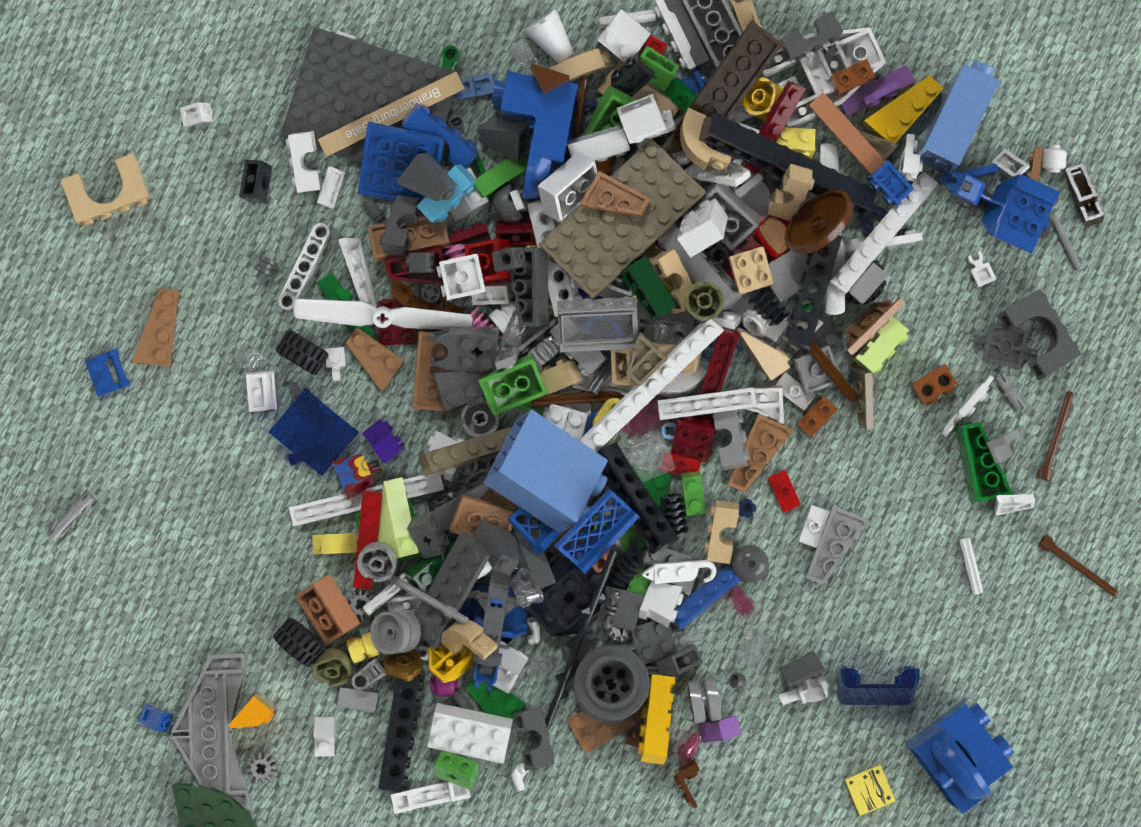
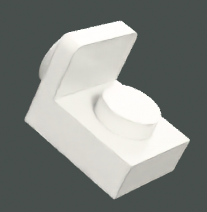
M198 102L180 108L184 127L203 122H213L212 109L209 103Z

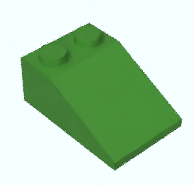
M609 85L601 97L584 135L622 125L617 108L636 101V99Z
M532 353L517 359L514 367L503 370V368L498 369L478 380L493 416L548 394Z

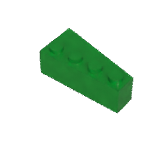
M981 422L956 427L971 503L995 499L998 495H1014L1012 488L1009 487L1005 473L1002 472L999 463H995L987 445L990 441Z

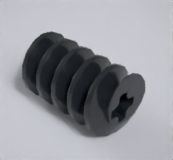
M762 287L750 297L748 304L755 302L753 309L761 308L758 314H766L764 318L766 321L771 319L770 327L777 326L791 312L783 313L786 307L778 308L780 301L773 302L775 295L767 296L770 290L762 291Z
M671 493L660 497L661 501L666 502L661 505V508L667 509L662 514L668 516L666 520L675 534L682 535L687 533L688 527L685 526L687 525V520L685 519L686 512H684L685 505L682 504L684 502L682 494Z
M627 549L625 554H622L620 559L616 561V564L612 566V571L609 573L606 586L623 590L633 580L634 576L643 569V561L635 551Z

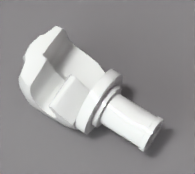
M822 676L814 680L809 678L804 681L802 686L779 694V698L783 706L797 700L802 701V704L817 702L828 697V683Z

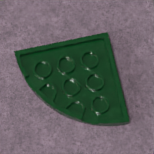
M177 783L172 785L180 827H258L248 814V811L238 801L218 789L198 786L195 783Z

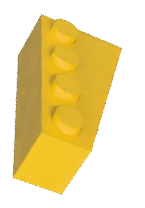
M929 75L865 119L862 124L875 136L896 143L944 88Z
M654 674L651 676L648 695L645 699V707L642 706L641 718H644V725L641 724L639 736H643L642 743L639 742L638 746L641 762L662 765L665 763L669 741V731L667 729H669L671 713H668V711L671 710L674 694H671L673 685H675V677Z

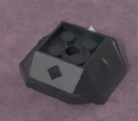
M555 553L547 561L556 583L537 590L527 579L526 599H531L530 607L526 608L550 636L577 637L584 619L580 610L589 606L596 588V583L591 577L600 573H597L593 567L584 573L563 553ZM567 592L573 593V597L569 601L563 600ZM601 603L597 604L590 625L597 620Z

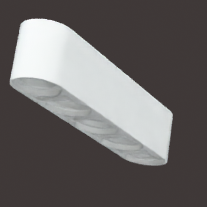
M318 223L312 228L279 296L278 303L286 311H292L295 301L301 298L330 239L331 231L323 223ZM325 228L327 231L326 235L321 238L318 237V229ZM312 245L318 247V252L314 255L308 253V249ZM304 262L310 265L307 272L300 271V265ZM294 280L301 281L299 289H292L291 284ZM286 297L293 299V303L289 307L283 305V300Z

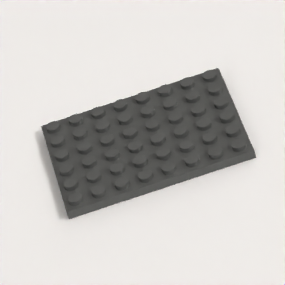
M314 27L280 137L288 139V135L292 133L314 131L316 147L318 150L323 151L318 141L319 138L455 71ZM454 95L428 107L431 110V114L435 117L440 116L447 121ZM402 120L391 125L393 127L406 129L402 126ZM428 133V134H431V135L440 136V135H437V134H434V133ZM365 139L334 153V155L362 163Z

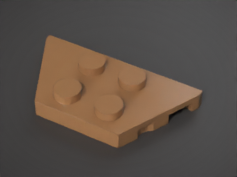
M899 297L894 303L890 300L873 303L846 330V342L849 345L846 350L853 355L867 341H870L880 328L888 324L889 319L905 302Z

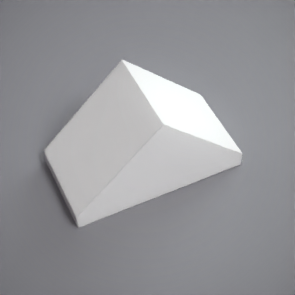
M1006 149L992 161V164H997L998 170L1007 179L1018 174L1022 175L1030 167L1029 164Z

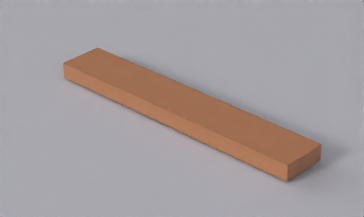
M824 92L808 105L869 174H873L885 162Z

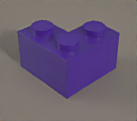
M379 419L362 434L383 463L388 464L405 450L402 447L405 443L398 435L394 436L391 433L393 428L387 420L383 422Z

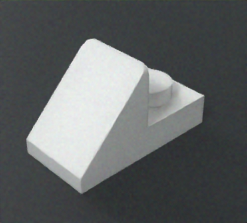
M315 717L313 738H315V756H335V717Z

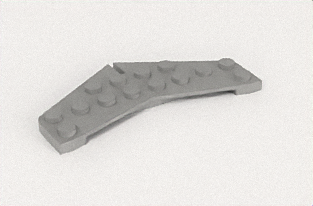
M246 653L215 654L208 658L171 733L189 732V735L171 736L200 786L218 789L233 797L248 810L251 809V798L231 740L230 727L228 726L232 721L246 664Z

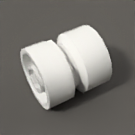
M511 300L509 304H502L500 310L495 309L488 315L503 334L512 328V323L517 324L519 322L515 305Z

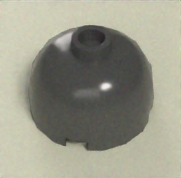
M511 184L503 186L495 193L493 198L494 206H491L494 216H499L506 223H515L526 219V211L516 210L510 194L516 188L511 186Z
M744 545L733 553L730 566L740 581L756 583L767 574L769 560L766 553L760 547Z

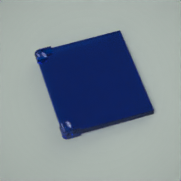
M304 388L268 433L318 474L323 476L333 464L332 461L340 456L358 435L359 431L314 396L307 388Z

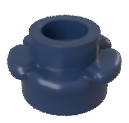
M744 499V501H740L738 514L746 518L753 516L756 506L752 503V500Z

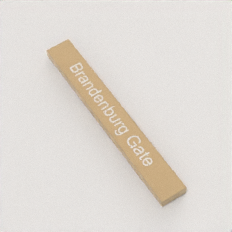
M456 71L319 138L318 141L326 157L365 139L368 122L391 126L403 120L416 103L421 106L423 104L430 107L465 90L464 85Z

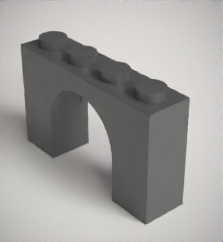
M1041 289L997 315L1007 332L1027 320L1037 321L1047 329L1050 336L1048 350L1041 357L1028 364L1038 381L1081 355L1078 345L1070 337L1068 329L1062 324L1058 318V313L1051 307L1047 296Z

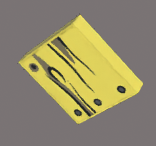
M881 765L844 779L859 816L895 802Z

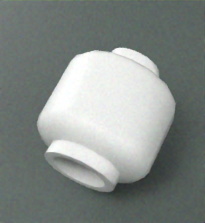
M1049 145V148L1043 149L1041 167L1045 169V172L1060 173L1066 167L1067 152L1061 149V145Z

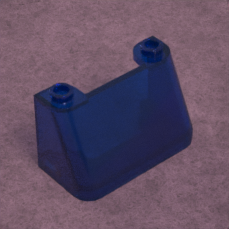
M836 666L837 699L844 705H909L915 697L920 679V669L914 666H904L901 674L894 676V684H861L860 674L857 670L847 668V666Z

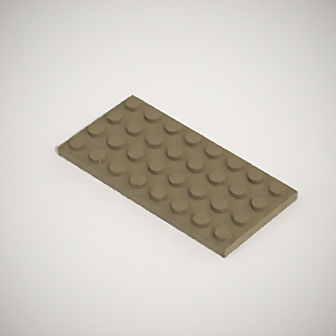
M652 138L611 176V178L651 198L641 217L586 208L579 205L539 243V246L591 299H595L620 275L621 271L629 267L706 195V191Z

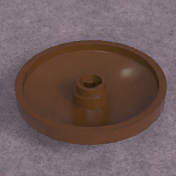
M829 190L809 200L790 220L784 237L786 245L796 254H808L829 244L843 231L851 219L854 209L852 199L842 190Z

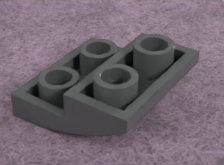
M811 652L779 667L789 687L793 686L794 688L802 686L804 681L809 678L814 680L821 677L822 672H825V668L815 652Z

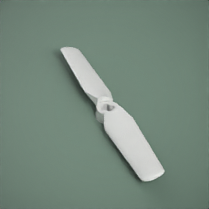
M830 143L821 144L820 163L839 172L837 147ZM842 240L830 281L845 264V247ZM825 249L820 250V255L822 257H825L829 254L828 251ZM829 284L824 299L825 312L830 315L842 314L845 311V296Z
M297 299L293 307L294 317L297 319L353 326L375 324L377 327L386 328L393 324L403 328L446 330L448 328L472 327L473 324L472 316L469 314L409 307L395 309L387 307L377 308L362 301ZM381 313L385 314V317H388L385 318V321H381Z

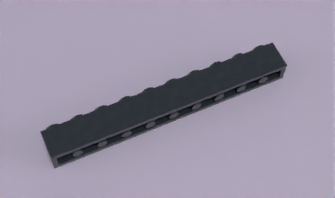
M712 113L703 120L699 136L700 141L783 179L790 164L813 170L812 179H814V185L812 190H808V192L819 195L829 190H842L853 201V213L862 217L873 210L876 190L870 188L869 185L862 184L850 176H845L836 169L826 167L819 161H814L802 153H797L785 145H780L771 138L759 135L754 130L747 129L737 122L724 118L720 114Z

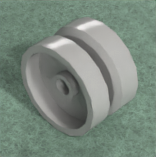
M407 610L380 613L373 620L370 629L374 646L379 652L384 654L409 652L417 646L421 636V628L417 617Z
M715 677L704 680L703 692L698 680L689 681L688 690L694 724L705 722V710H708L711 721L722 720L721 699Z

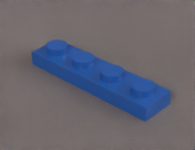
M728 565L723 567L716 573L713 580L704 583L690 597L682 601L680 606H676L675 611L678 612L674 622L682 630L740 581L739 577L734 574Z

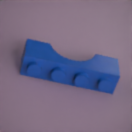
M416 103L402 120V126L407 130L426 134L434 133L445 137L450 147L448 161L454 165H462L466 169L478 155L477 145L470 139H464L461 132L453 127L451 129L447 126L443 118L440 116L435 117L431 114V110L423 104L421 106Z

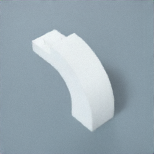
M699 366L694 374L680 372L675 377V382L668 383L658 395L680 397L695 391L702 385L706 370Z

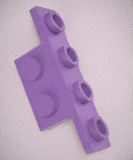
M905 65L856 90L841 104V107L846 116H850L867 106L872 108L880 104L881 99L885 97L890 99L898 94L897 91L914 83L915 80L908 66Z

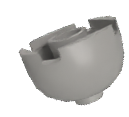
M370 543L359 554L357 561L358 570L363 577H369L374 582L386 581L391 578L396 570L397 556L392 547L386 543Z

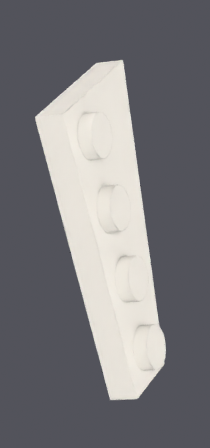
M339 239L338 241L359 300L377 307L361 239Z

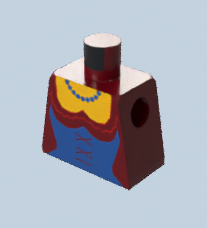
M363 454L332 461L348 500L374 485L371 474L382 470L377 459L366 463Z

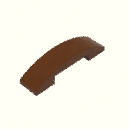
M396 280L392 282V295L405 307L464 314V308L449 302L444 307L412 295L411 286Z

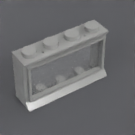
M625 296L622 298L606 297L603 299L586 298L583 300L566 299L557 301L560 352L634 349L638 337L636 297Z

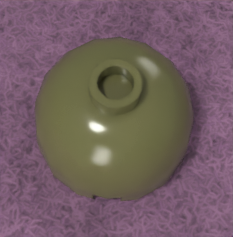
M709 281L693 284L687 290L684 299L688 314L699 321H709L716 318L724 305L721 289Z
M335 648L325 649L313 664L312 674L314 679L321 684L323 682L329 683V686H339L346 683L352 670L350 658L342 650Z

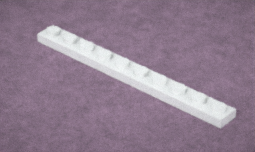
M714 319L703 321L667 355L668 360L641 386L637 384L579 441L595 452L601 449L724 331L723 328Z

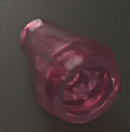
M740 586L730 591L736 610L742 616L755 609L754 602L742 591Z
M693 732L677 748L678 752L676 754L685 761L690 762L691 759H694L703 738Z

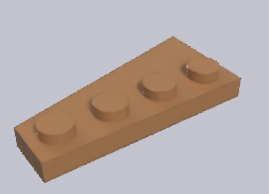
M758 414L745 442V449H748L750 460H747L748 466L735 468L727 485L745 493L794 429Z

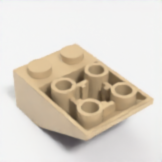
M653 343L665 356L674 349V345ZM633 349L611 350L612 384L637 385L626 374Z

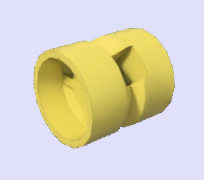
M371 632L362 634L361 638L356 636L346 640L354 664L364 661L366 656L373 658L380 655V652L372 642Z

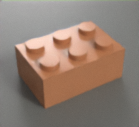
M330 574L295 596L325 646L360 624L357 615L352 611L346 597L343 596L336 581Z

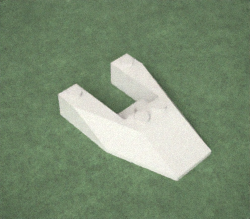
M870 27L843 30V33L840 35L841 39L832 44L830 42L823 44L824 48L818 52H808L806 54L807 57L799 62L795 60L790 62L781 46L761 76L767 78L800 63L815 94L798 102L785 127L795 128L816 118L817 115L808 105L822 92L837 107L859 88L857 87L837 96L829 79L832 74L865 59L868 60L873 73L877 72L886 63ZM817 33L805 35L803 38L813 39L817 36Z

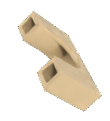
M132 153L115 160L123 186L120 195L110 203L100 204L94 202L88 194L82 175L79 173L61 179L75 222L83 227L89 226L94 223L93 220L108 219L112 217L111 214L114 212H127L130 210L129 207L137 205V207L146 205L148 203L147 200L152 199L136 155Z

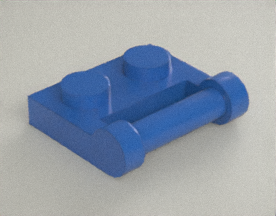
M113 349L85 361L98 397L131 385L129 379L126 378L118 357V349ZM109 358L112 360L119 379L117 384L114 383L106 361Z

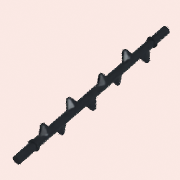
M614 548L610 549L606 562L602 566V572L591 577L596 583V588L589 606L580 610L584 619L576 639L566 642V645L571 649V653L564 671L555 676L559 684L552 703L549 704L550 708L545 718V723L548 726H551L556 711L559 709L560 701L569 696L565 688L572 670L578 668L580 664L577 657L585 636L594 631L590 623L597 604L607 602L608 598L602 591L609 573L612 571V565L618 552Z

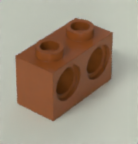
M865 59L832 74L829 79L837 96L872 81L875 75L868 60Z
M946 364L913 382L910 386L921 404L927 403L930 405L938 400L936 396L941 393L947 395L955 390L953 386L957 382ZM940 376L947 378L946 386H941L938 383ZM925 385L931 389L929 396L922 394L921 390Z
M823 396L796 425L810 438L838 409Z

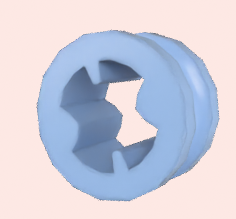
M669 422L662 427L661 433L665 439L672 440L674 436L666 435L665 431L667 430L665 428L669 426L676 429V424Z

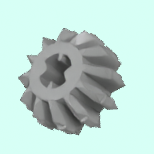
M548 336L530 349L527 355L532 353L536 364L542 366L560 352V347L551 339V336Z
M362 588L358 590L359 595H357L355 590H352L351 593L354 598L351 596L346 597L347 600L351 601L348 604L357 616L360 614V621H364V614L370 619L371 615H367L362 608L358 609L356 605L359 604V599L361 601L364 600L367 604L375 597V594L368 597L369 589L365 591L364 595Z
M259 751L258 758L253 754L251 755L253 761L248 760L246 762L251 767L246 768L245 772H252L248 778L252 779L255 776V784L261 779L262 785H265L266 778L269 782H272L273 777L271 775L277 776L278 774L277 771L272 769L278 768L279 765H272L276 758L273 757L269 760V752L263 758L262 751ZM259 763L266 765L265 773L258 771Z

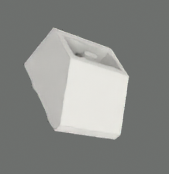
M653 94L617 108L630 144L639 143L644 138L659 135L662 131L666 130Z

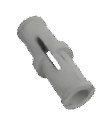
M1005 372L995 378V381H997L1004 392V397L1008 398L1015 411L1026 405L1016 391L1018 390L1017 387L1012 385Z

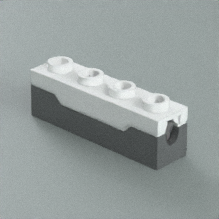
M656 0L655 13L664 22L662 27L665 34H670L673 40L670 43L674 52L678 51L681 57L679 62L683 70L687 69L689 73L708 64L710 59L682 1Z

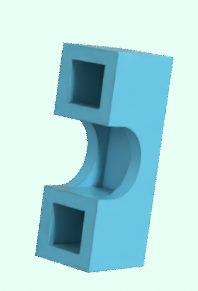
M455 165L447 173L458 185L450 199L435 201L425 197L417 205L419 210L432 223L443 222L448 217L450 209H455L461 203L460 199L474 189L473 185L477 181L462 165Z

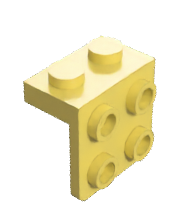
M784 127L776 143L785 145L789 149L802 153L812 159L815 152L816 129Z

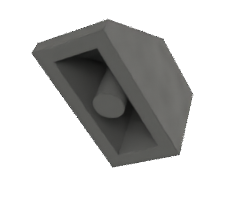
M409 253V257L406 258V267L409 269V273L436 272L435 253Z
M692 645L655 663L661 676L674 677L699 665L703 661L696 645Z

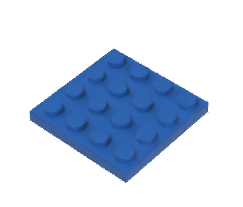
M368 122L358 194L395 201L396 196L400 195L419 198L421 202L426 196L398 185L397 180L417 154L429 153L441 165L445 137Z

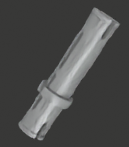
M86 492L76 504H72L69 512L47 533L49 538L57 542L74 522L85 514L87 508L96 499L89 492Z

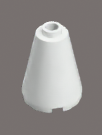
M555 9L524 30L526 35L558 64L572 58L571 55L574 51L559 14Z

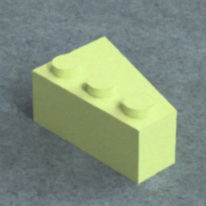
M892 316L888 324L875 333V336L866 343L852 361L872 372V374H877L883 367L882 363L886 358L889 360L896 352L894 348L898 343L902 345L909 337L906 335L909 330Z

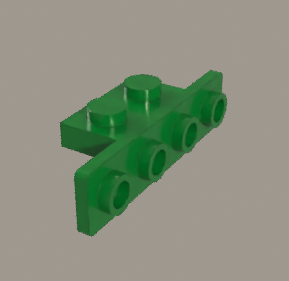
M333 273L328 274L317 282L328 300L352 301L351 299L354 298L348 288L344 290ZM345 325L351 334L358 327L372 338L375 336L368 325Z

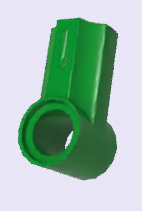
M448 45L443 48L439 67L452 71L456 70L460 53L455 46ZM450 50L456 52V56L452 60L446 58V53Z

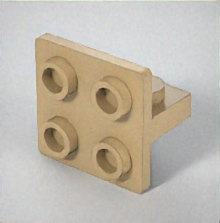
M764 247L737 252L729 257L738 294L747 293L773 284Z

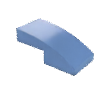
M494 74L462 79L465 90L456 93L459 101L493 94L495 86Z

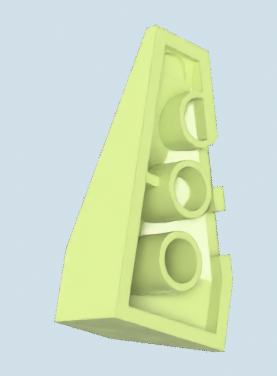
M403 477L383 481L378 542L391 546L397 558L420 553L407 530L412 516Z

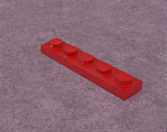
M363 491L353 588L373 589V579L362 576L358 570L357 561L360 552L366 545L378 542L382 493Z

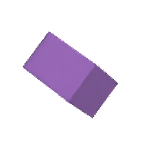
M736 715L722 718V720L699 724L703 743L722 741L741 734Z

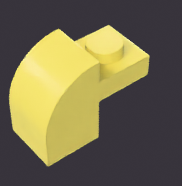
M356 533L312 535L313 554L357 552Z

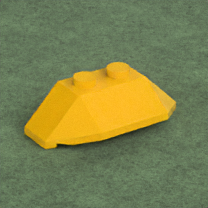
M442 644L438 648L433 649L431 646L428 648L429 671L443 683L455 681L475 663L473 661L474 652L466 646L456 655Z

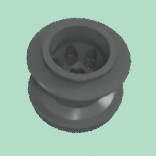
M617 645L602 646L588 653L580 662L573 681V691L579 707L589 717L605 723H616L630 718L642 706L649 690L648 671L643 661L633 651ZM605 667L610 668L611 673L609 675L603 673ZM617 672H624V678L619 679L616 675ZM596 677L600 678L601 684L595 685L593 679ZM608 680H612L613 685H616V688L614 690H608V686L605 685V682ZM621 685H627L628 691L622 692L620 689ZM598 691L604 692L605 697L603 699L597 696ZM617 695L619 700L618 702H612L610 697Z

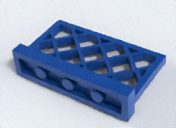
M609 488L558 541L555 547L586 573L635 523L639 516ZM613 497L612 504L606 505V502ZM611 510L610 516L604 517V512ZM599 512L598 518L592 520V516ZM597 524L596 530L590 531L591 525ZM585 527V532L578 534V531ZM583 538V544L576 545L577 540ZM572 541L571 547L563 548L567 542Z
M519 507L507 520L534 547L532 551L538 555L560 533L549 526H542V521L539 519L538 526L530 525L529 516L533 515L525 510L522 511L523 509ZM517 515H525V525L519 524L515 517ZM530 529H538L539 538L537 540L530 535Z

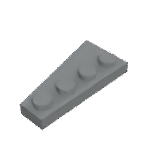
M832 506L805 578L824 585L869 519Z

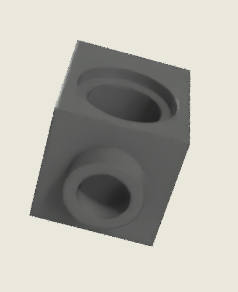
M522 247L492 252L495 271L525 267V256Z

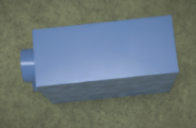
M974 60L971 66L964 64L955 74L916 153L920 155V160H923V164L945 175L951 174L960 165L1000 80L992 77L995 70L991 66Z
M531 409L514 422L483 483L549 527L562 533L575 525L590 509L586 505L590 496L596 497L605 486L607 477L601 473L608 460Z

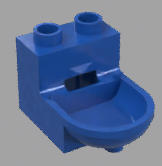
M508 71L506 82L499 80L495 82L492 97L493 110L501 111L503 119L527 121L530 123L529 128L534 129L533 135H531L532 142L524 182L523 199H536L540 197L538 185L565 163L568 150L567 140L570 139L577 102L578 84L568 82L543 95L534 76Z
M960 701L905 744L951 806L964 814L983 798L991 794L989 785L1013 768L1007 758L1014 751L1001 734L994 739L990 737L984 726L991 722V720L978 703L969 708Z

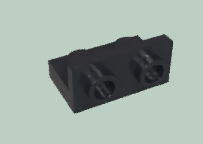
M636 53L633 57H629L620 69H616L612 73L611 86L632 97L655 76V72L641 61L640 55Z

